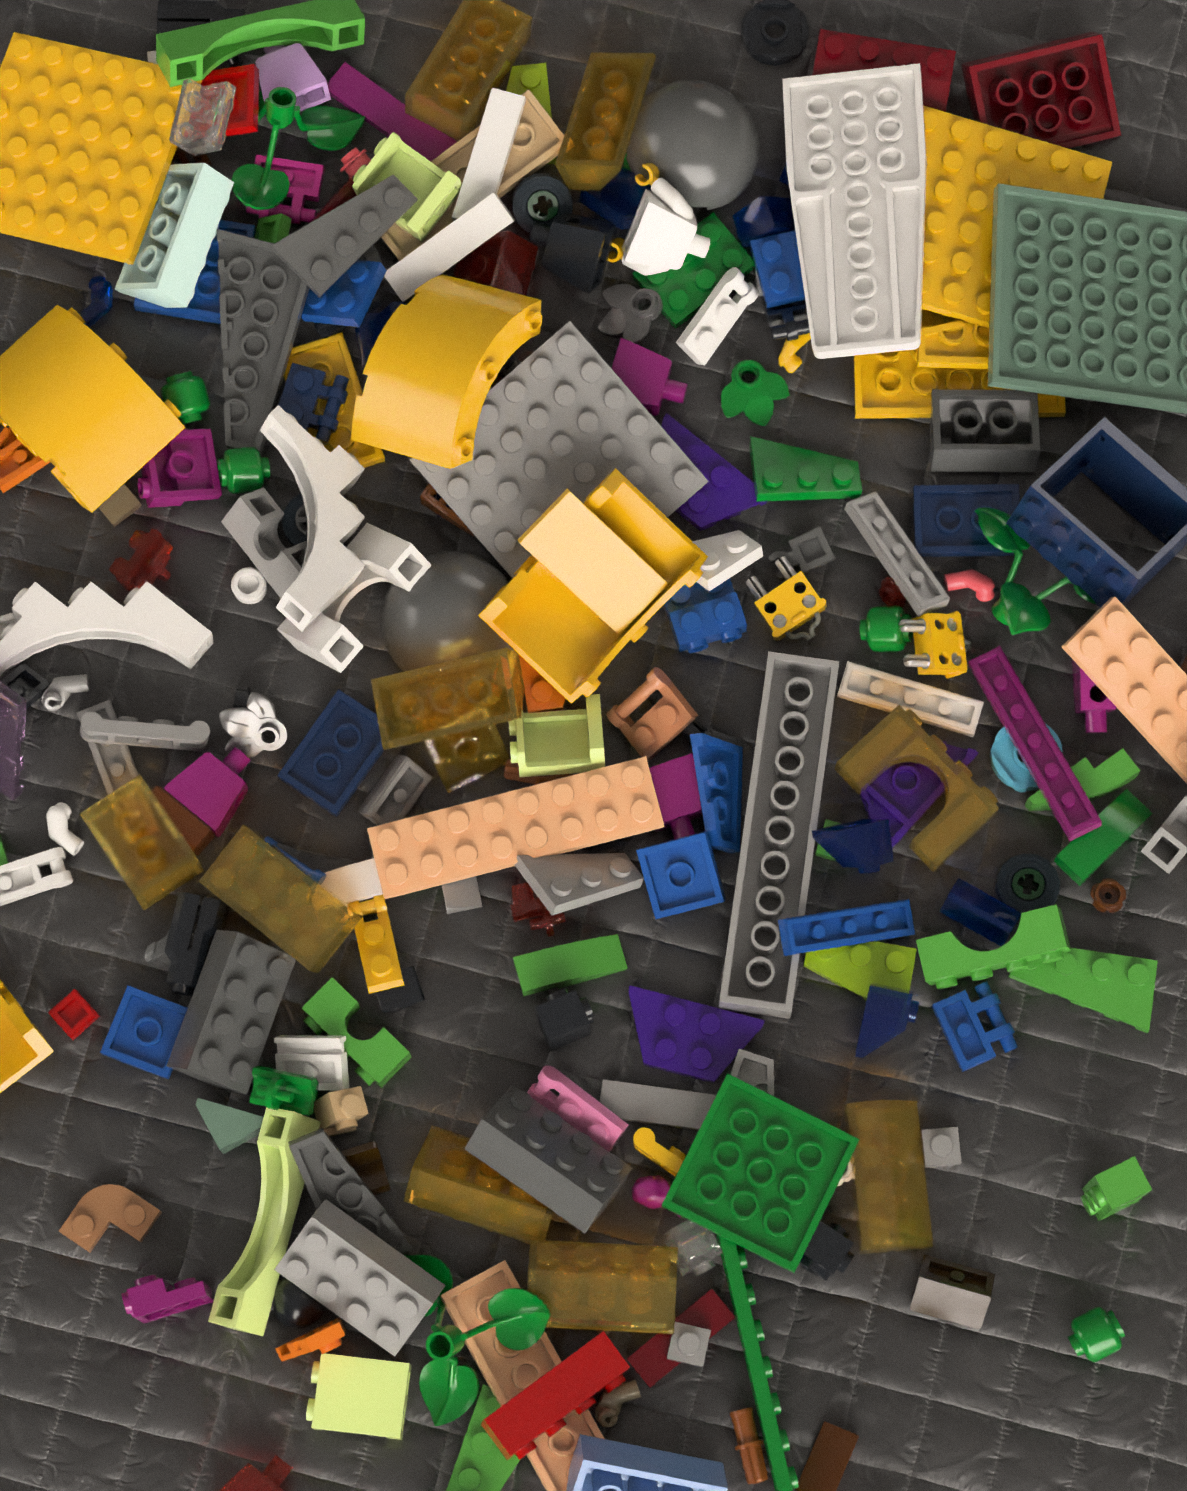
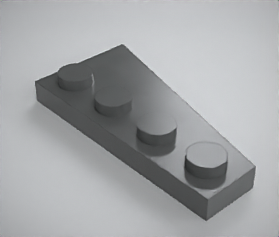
M392 175L271 245L270 249L320 298L418 199Z
M323 1128L288 1142L316 1210L326 1199L400 1253L413 1249L412 1243Z

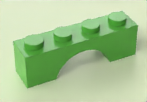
M1057 904L1021 913L1020 923L1015 935L1009 942L995 950L977 951L964 946L951 931L916 940L925 981L930 986L936 985L938 990L958 985L957 979L971 976L972 981L992 977L993 970L1005 967L1007 972L1022 970L1029 967V961L1041 958L1043 963L1058 961L1064 958L1063 953L1071 951L1062 912Z

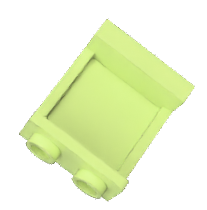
M393 132L389 138L385 137L377 144L374 150L375 156L367 166L362 165L355 173L352 188L356 195H359L394 175L418 199L396 224L423 242L459 195L462 183L455 174L449 170L445 172L405 144L400 136Z
M591 694L586 698V709L524 713L522 711V701H514L515 714L508 715L510 736H516L517 741L510 742L511 763H518L519 777L583 773L605 767L600 694Z
M327 1353L321 1354L320 1361L313 1362L311 1383L317 1384L315 1399L309 1398L306 1420L312 1421L311 1428L314 1430H329L402 1440L411 1364Z

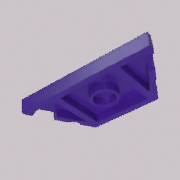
M665 414L661 427L709 481L675 510L679 515L699 531L716 525L718 521L723 519L729 520L741 515V512L759 504L762 506L768 503V501L756 502L754 482L669 414Z
M902 730L855 782L856 789L881 850L886 856L977 757L978 752L975 749L959 748L946 744L947 742L942 740L922 738L920 734Z
M631 985L628 989L643 1065L710 1083H715L730 1063L736 1059L738 1049L744 1050V1047L763 1028L765 1021Z

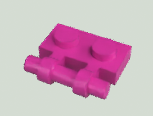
M256 155L254 164L264 168L267 156ZM273 157L270 170L282 171L288 176L290 183L287 197L293 198L291 206L279 204L266 210H257L246 206V213L259 215V218L282 213L292 219L291 224L309 223L316 216V210L304 208L305 200L319 202L325 172L324 165Z

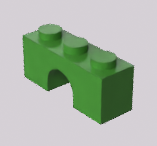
M332 977L302 1007L304 1014L307 1016L303 1022L316 1035L324 1032L327 1036H346L344 1052H347V1057L358 1065L354 1072L368 1086L375 1082L382 1088L412 1058L411 1054L384 1027L371 1039L358 1040L353 1038L348 1033V1022L360 1009V1005Z
M1134 1156L1095 1175L1082 1188L1084 1195L1081 1196V1201L1090 1216L1095 1214L1098 1221L1137 1203L1142 1199V1196L1152 1191V1188Z

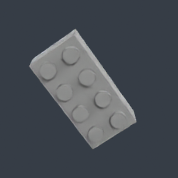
M326 1199L309 1219L274 1269L394 1357L445 1287L442 1282Z

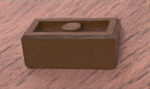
M824 1421L798 1481L799 1488H795V1491H836L859 1435Z

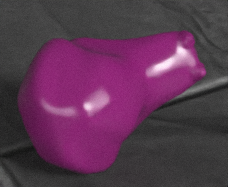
M660 1175L644 1176L634 1182L632 1198L635 1202L650 1209L661 1208L671 1186Z

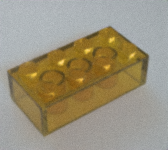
M463 0L405 94V113L458 141L472 132L485 112L491 89H499L530 38L532 17L500 0Z
M244 824L199 880L202 885L306 969L315 973H319L363 917L256 830Z

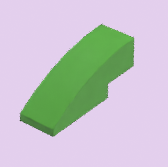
M1123 748L1096 768L1091 765L1086 757L1071 767L1090 801L1120 789L1136 779L1140 772ZM1040 790L1031 795L1025 803L1028 811L1051 810Z
M618 934L581 940L513 957L523 997L556 987L561 989L628 969Z

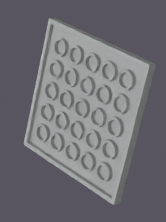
M571 321L566 323L488 391L477 423L473 459L471 461L449 469L415 458L409 460L511 578L515 576L516 570L531 555L518 542V539L567 488L580 501L584 502L585 498L616 468L666 517H669L709 482Z

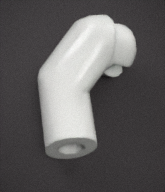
M59 802L55 806H51L47 811L48 834L53 841L74 856L80 851L84 841L68 830V819L72 811L66 803Z

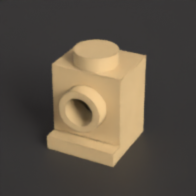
M361 1086L328 1092L314 1102L316 1120L321 1122L319 1129L323 1128L329 1137L357 1130V1121L369 1114Z

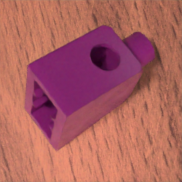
M620 338L611 369L652 416L659 415L663 399L683 404L688 384L670 379L672 361L629 340Z
M1072 659L1075 713H1085L1086 733H1106L1107 712H1112L1117 707ZM1091 689H1095L1099 692V702H1095L1091 699Z
M236 747L230 751L222 762L210 752H206L164 787V790L211 827L214 834L219 838L248 792L247 783L238 775L251 760Z
M690 753L649 768L664 822V828L654 831L659 832L670 828L674 839L695 834L690 820L703 815L693 754Z

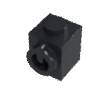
M820 1221L799 1265L825 1281L828 1280L829 1276L832 1277L836 1270L844 1273L855 1256L849 1251L854 1244L848 1239L851 1234L836 1223L832 1222L830 1226H827Z

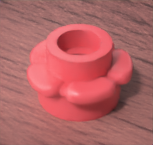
M355 147L341 159V162L344 164L340 169L341 173L345 171L349 177H354L362 165L367 166L371 161L366 154L367 150L359 151Z

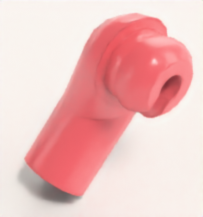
M969 569L944 574L947 592L970 588L976 591V598L981 602L990 601L995 596L993 590L995 588L994 581L976 570Z

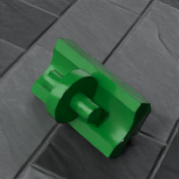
M262 1066L253 1067V1089L249 1103L265 1106L272 1110H289L307 1116L313 1114L314 1101H316L318 1096L319 1082L316 1080L317 1078Z

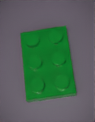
M714 213L697 224L695 233L710 238V246L705 258L687 253L680 269H669L666 272L644 276L636 271L632 273V278L641 289H651L659 294L663 303L661 313L675 329L698 312L729 269L733 267L738 268L744 274V277L755 269L753 258Z

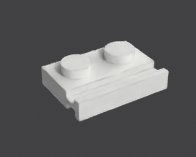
M277 1036L274 1038V1043H277L278 1052L275 1054L276 1070L317 1078L316 1080L319 1082L318 1090L338 1091L348 1089L347 1052H344L346 1036Z

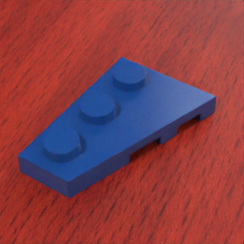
M704 733L690 734L704 827L708 833L711 847L726 853L740 852L743 747Z

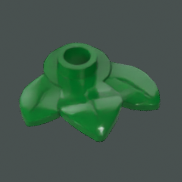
M743 360L735 365L731 374L732 382L722 390L721 408L726 418H732L744 412L745 416L753 423L766 426L773 415V400H782L789 397V389L786 381L779 374L765 371L764 367L757 361ZM750 373L755 377V380L747 383L743 381L742 376Z

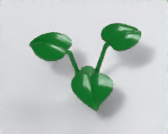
M285 87L274 88L270 91L268 98L265 99V103L262 92L259 91L258 123L266 114L267 120L273 126L264 168L257 164H245L238 167L234 171L231 180L234 182L232 187L234 194L245 206L257 210L270 209L284 201L289 192L290 182L288 176L282 171L270 169L278 131L291 124L294 118L299 130L308 131L307 140L310 144L322 150L336 151L345 148L351 143L363 125L365 117L348 110L328 106H314L304 110L300 115L301 108L295 106L296 95L292 90Z
M983 507L976 509L974 512L978 515L980 528L987 540L1003 552L1014 553V561L1006 582L1001 586L1000 597L991 607L994 617L1002 624L1009 626L1011 635L1046 629L1051 622V618L1041 600L1062 586L1073 583L1067 577H1064L1036 596H1032L1025 586L1014 583L1013 580L1023 556L1022 550L1028 549L1030 544L1019 537L1006 524L1011 515L994 508ZM1074 585L1076 593L1081 598L1096 604L1083 589Z
M423 1254L404 1255L445 1285L424 1316L431 1315L438 1307L435 1324L431 1326L433 1333L426 1340V1350L434 1360L423 1367L419 1377L420 1391L431 1413L435 1426H441L463 1415L473 1405L479 1393V1380L475 1370L467 1365H458L457 1357L453 1356L462 1350L465 1340L496 1327V1336L502 1345L512 1350H525L537 1343L543 1335L551 1316L550 1309L539 1296L528 1290L507 1288L495 1294L488 1303L490 1315L494 1320L463 1333L454 1325L442 1327L445 1305L440 1296L453 1288V1280L449 1268L442 1260L435 1256Z

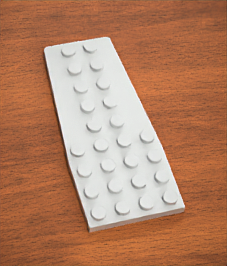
M920 63L782 79L786 167L813 353L816 358L825 359L917 349L921 344L927 171Z

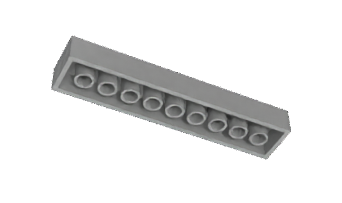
M768 651L719 1009L787 1019L791 1017L800 954L784 956L778 920L804 916L806 911L839 661Z

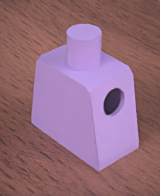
M295 43L287 47L279 45L263 48L266 55L257 58L255 63L259 69V81L264 103L270 91L277 87H285L295 93V106L301 108L300 112L331 100L324 75L301 44Z

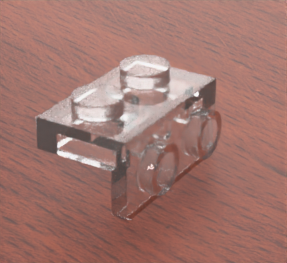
M190 78L185 79L182 84L169 141L193 156L222 150L237 87L227 81L202 86Z

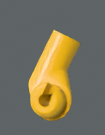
M810 333L798 335L796 340L787 341L786 338L779 354L778 362L780 367H784L788 373L795 372L802 364V359L796 353L811 339Z

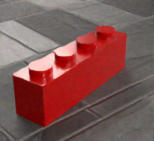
M603 1331L486 1417L481 1425L506 1460H509L514 1455L520 1460L537 1447L534 1440L543 1433H546L550 1438L567 1425L564 1418L574 1410L578 1415H581L596 1404L597 1401L593 1396L605 1388L610 1393L626 1381L623 1374L630 1366Z

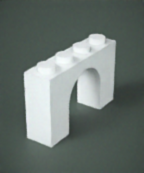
M369 523L365 524L346 547L355 552L359 560L365 564L355 582L303 631L298 629L288 618L277 628L298 651L340 673L363 647L354 635L343 624L339 623L341 614L348 602L359 591L377 582H389L409 592L431 567V564L412 543Z

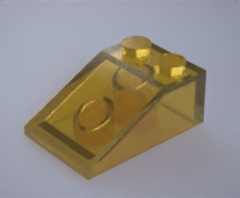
M140 774L80 813V816L143 910H146L204 871L196 855Z

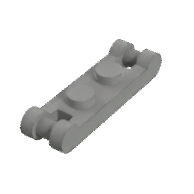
M89 711L82 716L80 722V735L82 739L95 743L201 751L207 746L210 735V727L204 721H195L190 726L174 725V722L164 719L154 720L153 723L138 722L137 718L121 716L117 720L102 719L97 712Z

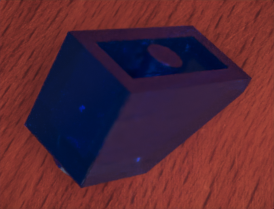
M760 196L732 215L737 235L743 247H750V240L795 230L791 198Z
M864 818L812 831L813 839L842 867L858 868L859 873H872L880 871V865L894 862L889 819Z
M873 982L870 984L855 1057H865L905 1031L909 1022H916L920 1002L913 1000L914 991Z

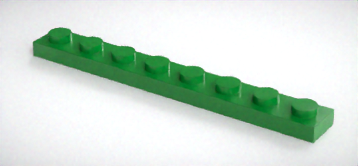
M716 1234L775 1491H793V1489L799 1488L794 1466L787 1467L784 1452L790 1451L788 1436L785 1429L779 1430L776 1415L782 1414L777 1392L770 1393L767 1378L773 1377L771 1363L768 1355H761L759 1342L765 1341L760 1319L753 1320L750 1307L756 1304L752 1283L745 1284L742 1269L748 1268L743 1247L737 1248L735 1243Z

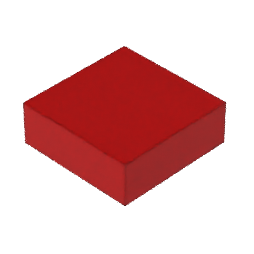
M73 989L48 1011V1014L72 1040L100 1017L76 989Z

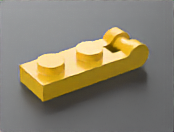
M383 894L362 902L359 900L349 902L369 994L404 986ZM377 913V920L364 922L363 916Z
M642 1127L633 1136L634 1148L640 1154L676 1177L686 1157L683 1152L673 1146L667 1150L655 1142L654 1132L649 1128Z

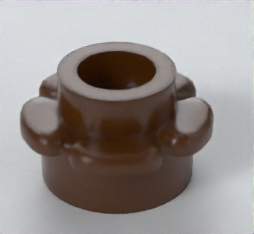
M1104 878L1100 883L1093 885L1090 896L1094 900L1093 906L1098 911L1115 913L1122 908V902L1126 899V891L1116 880ZM1110 893L1111 899H1106L1105 894Z

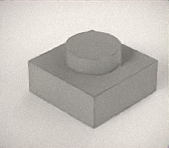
M958 1127L921 1130L924 1168L961 1165Z
M675 1322L667 1359L703 1367L711 1330Z

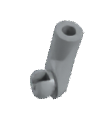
M88 674L54 678L42 695L41 701L44 708L48 711H57L64 705L71 693L88 692Z

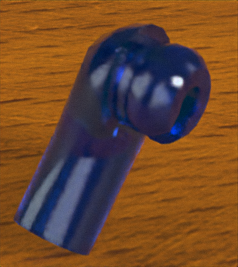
M95 276L90 280L91 304L79 313L88 327H91L107 314L113 306V288L111 283L106 281L103 276Z

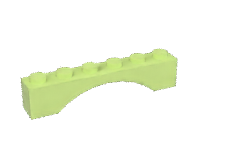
M266 1107L257 1140L262 1179L256 1221L241 1257L217 1287L208 1322L259 1336L264 1335L280 1273L274 1269L286 1254L305 1183L288 1142L318 1130L320 1121L294 1111L272 1110Z

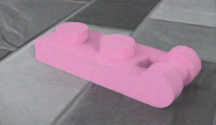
M544 1066L538 1075V1083L532 1084L527 1093L551 1112L558 1114L564 1121L580 1132L587 1134L594 1142L610 1152L628 1127V1124L559 1070L552 1066ZM550 1089H555L559 1092V1096L551 1092Z

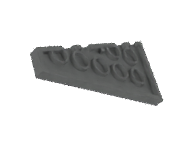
M217 229L221 348L223 350L222 374L225 395V445L230 449L256 447L262 455L266 437L260 429L269 413L275 409L309 287L270 249L274 243Z

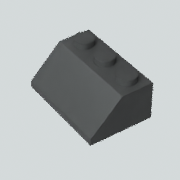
M932 389L930 417L931 472H1036L1040 455L1037 393L1019 390Z

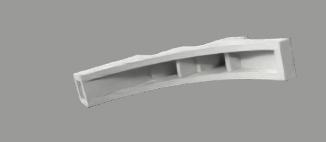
M278 405L269 413L260 431L284 458L293 472L303 496L307 516V548L302 568L296 580L286 590L276 608L298 629L303 631L355 582L365 566L355 552L343 545L356 532L365 518L353 502L343 497L356 484L365 468L354 455L346 452L340 445L330 453L319 439L309 434L294 416L286 413Z
M147 581L140 589L135 587L131 590L124 600V607L92 582L84 589L82 587L78 588L72 594L68 601V607L38 583L34 582L29 589L25 587L20 590L13 599L12 611L14 619L18 622L16 624L11 622L0 635V678L9 669L33 654L59 644L86 639H116L142 644L169 655L191 669L212 646L213 635L210 630Z

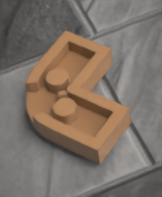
M113 1184L102 1185L90 1190L81 1198L59 1232L91 1253L111 1223L139 1242H142L162 1212L123 1186Z

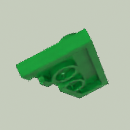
M750 436L749 449L756 502L855 499L861 497L862 485L858 461Z

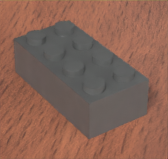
M217 930L166 1066L224 1091L247 1095L253 1079V1067L258 1065L296 958L242 933Z
M514 1085L508 1089L481 1119L465 1147V1150L583 1233L589 1230L612 1202L633 1169L617 1155L604 1149L587 1134L571 1126L558 1114L551 1112L534 1100L528 1093L521 1091Z

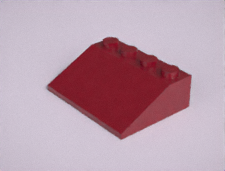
M820 29L812 75L920 63L923 105L946 112L956 51Z
M1092 31L961 64L974 121L1068 149L1122 136L1103 36L1100 33Z

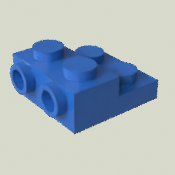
M730 578L710 591L697 582L690 588L684 584L664 604L679 652L688 650V653L700 652L709 647L708 643L722 640V643H729L741 638L742 633L747 630V622Z

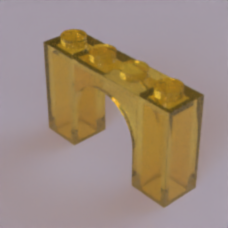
M898 705L836 762L834 770L858 795L888 768L899 763H920L937 774L945 789L944 809L912 839L909 848L934 873L996 815L999 807L996 805L998 800L985 786L979 788L971 779L973 776L971 771L960 760L954 762L945 753L948 749L940 738L934 734L929 736L920 727L923 723L911 709L905 711Z

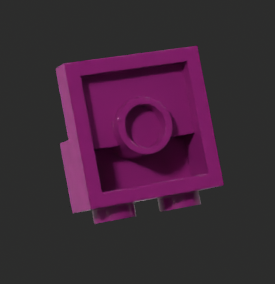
M211 429L182 430L141 468L142 478L138 479L137 484L139 497L141 499L146 498L147 508L181 506L184 501L219 499L222 492Z
M149 1275L135 1280V1287L126 1289L127 1292L121 1293L127 1314H131L132 1317H135L144 1324L214 1301L211 1288L203 1281H196L195 1277L174 1283L175 1290H173L171 1284L165 1279L156 1278V1275Z

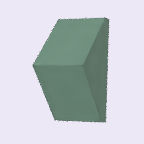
M197 1098L195 1105L223 1154L259 1135L263 1116Z

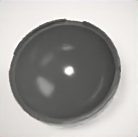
M687 79L662 85L651 91L637 104L626 125L624 134L626 159L634 176L642 174L648 180L649 172L642 165L653 163L659 169V178H664L676 188L691 207H706L707 210L722 207L739 197L749 186L755 175L760 154V142L755 122L747 108L736 96L716 84ZM650 185L643 186L645 189L651 190Z
M448 550L427 554L424 557L431 564V567L409 592L392 583L390 584L381 608L382 638L393 661L412 679L438 689L468 688L486 680L493 674L495 675L507 663L514 651L506 641L478 616L494 595L509 580L495 565L472 553Z

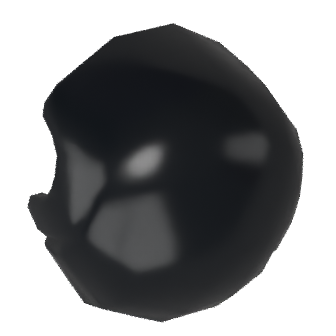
M282 1277L277 1283L272 1308L275 1317L286 1327L307 1328L318 1321L327 1310V1307L285 1277Z

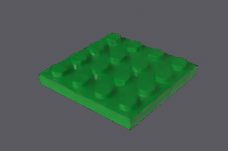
M727 1073L662 1203V1207L795 1273L860 1139Z

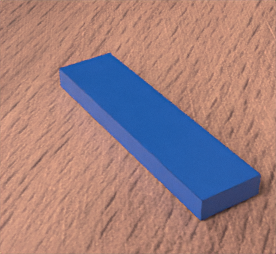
M909 899L778 920L784 956L915 935Z

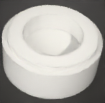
M246 567L234 574L231 588L238 601L244 604H255L266 595L267 582L258 569Z

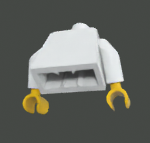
M653 163L643 164L642 167L649 172V179L647 180L642 174L635 175V181L641 186L650 185L651 190L645 189L625 240L622 238L613 239L611 246L615 247L618 253L610 251L607 261L614 263L621 259L623 265L644 276L666 272L669 269H680L687 253L705 258L709 250L710 238L695 234L697 222L692 207L676 188L664 178H659V169Z

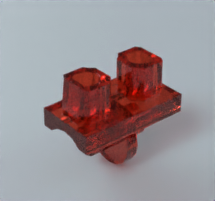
M153 528L149 533L136 530L129 539V546L135 551L131 559L128 561L122 557L116 558L109 568V571L128 593L135 587L140 589L146 581L153 585L157 578L168 581L171 574L165 569V566L171 559L168 555L174 547L162 537L159 531Z
M527 882L512 886L513 905H510L514 922L542 915L540 918L529 920L531 931L545 927L547 936H554L553 925L566 922L564 912L550 915V912L539 898L534 899L532 888Z

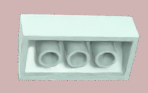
M205 163L170 165L134 264L124 263L115 290L165 308L188 307L189 302L194 296L200 272L206 264V256L210 245L217 234L222 213L229 202L234 182Z

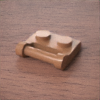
M654 667L646 675L647 680L619 706L614 705L606 713L608 720L621 730L641 757L646 756L647 761L655 757L699 716L665 672L657 667ZM659 690L663 697L634 723L629 715L652 693Z

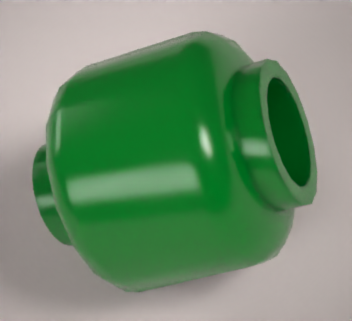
M192 371L166 378V384L160 389L162 401L165 402L168 399L176 406L182 414L178 419H181L183 425L202 420L201 413L210 407V400L203 378L193 376Z
M252 446L226 450L223 459H218L221 487L226 486L232 494L248 493L263 488L264 478H270L268 457H261L260 451Z
M900 606L871 607L866 619L860 620V638L862 641L867 640L869 648L874 652L902 651L905 649L907 642H912L913 632H902L899 628L903 626H899V623L903 619L911 620L912 616L911 614H906L905 610Z
M1095 1307L1072 1320L1071 1329L1074 1334L1067 1338L1078 1357L1085 1354L1091 1362H1098L1121 1349V1338L1125 1337V1333L1112 1310L1106 1312L1102 1307Z

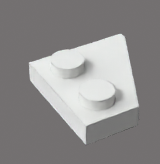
M740 530L692 541L708 556L700 567L704 573L696 581L708 591L763 557L762 546Z

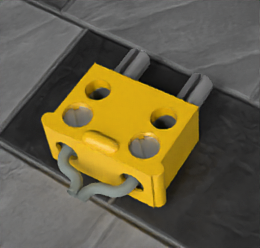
M782 556L780 559L792 577H790L779 559L776 560L775 564L787 581L767 593L757 577L752 576V581L763 597L760 596L749 579L746 581V584L757 599L754 604L773 631L772 636L775 641H780L785 636L790 639L805 637L807 640H810L816 636L814 629L819 625L821 621L820 613L826 610L827 603L824 598L820 599L802 571L796 573L787 558ZM802 585L806 590L800 594L796 593L795 588ZM770 605L776 607L774 613H767L765 610ZM816 617L815 621L810 625L809 634L806 632L791 634V632Z
M959 611L949 614L926 613L911 620L903 619L900 621L899 626L903 627L899 629L902 632H913L915 654L904 656L903 661H907L904 662L905 666L917 667L918 674L945 675L947 679L967 672L966 652L971 650V642L964 638Z

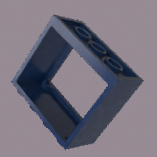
M1104 417L1030 485L1006 524L1019 537L1036 549L1045 560L1061 571L1071 583L1083 589L1097 606L1101 608L1111 597H1116L1125 606L1187 544V488ZM1081 472L1165 544L1138 572L1054 499Z

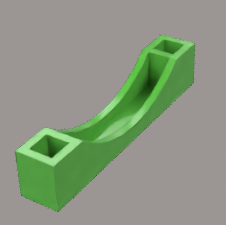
M312 0L156 34V61L169 86H178L201 81L224 61L258 48L299 43L302 46L336 51L363 45L365 17L355 0Z

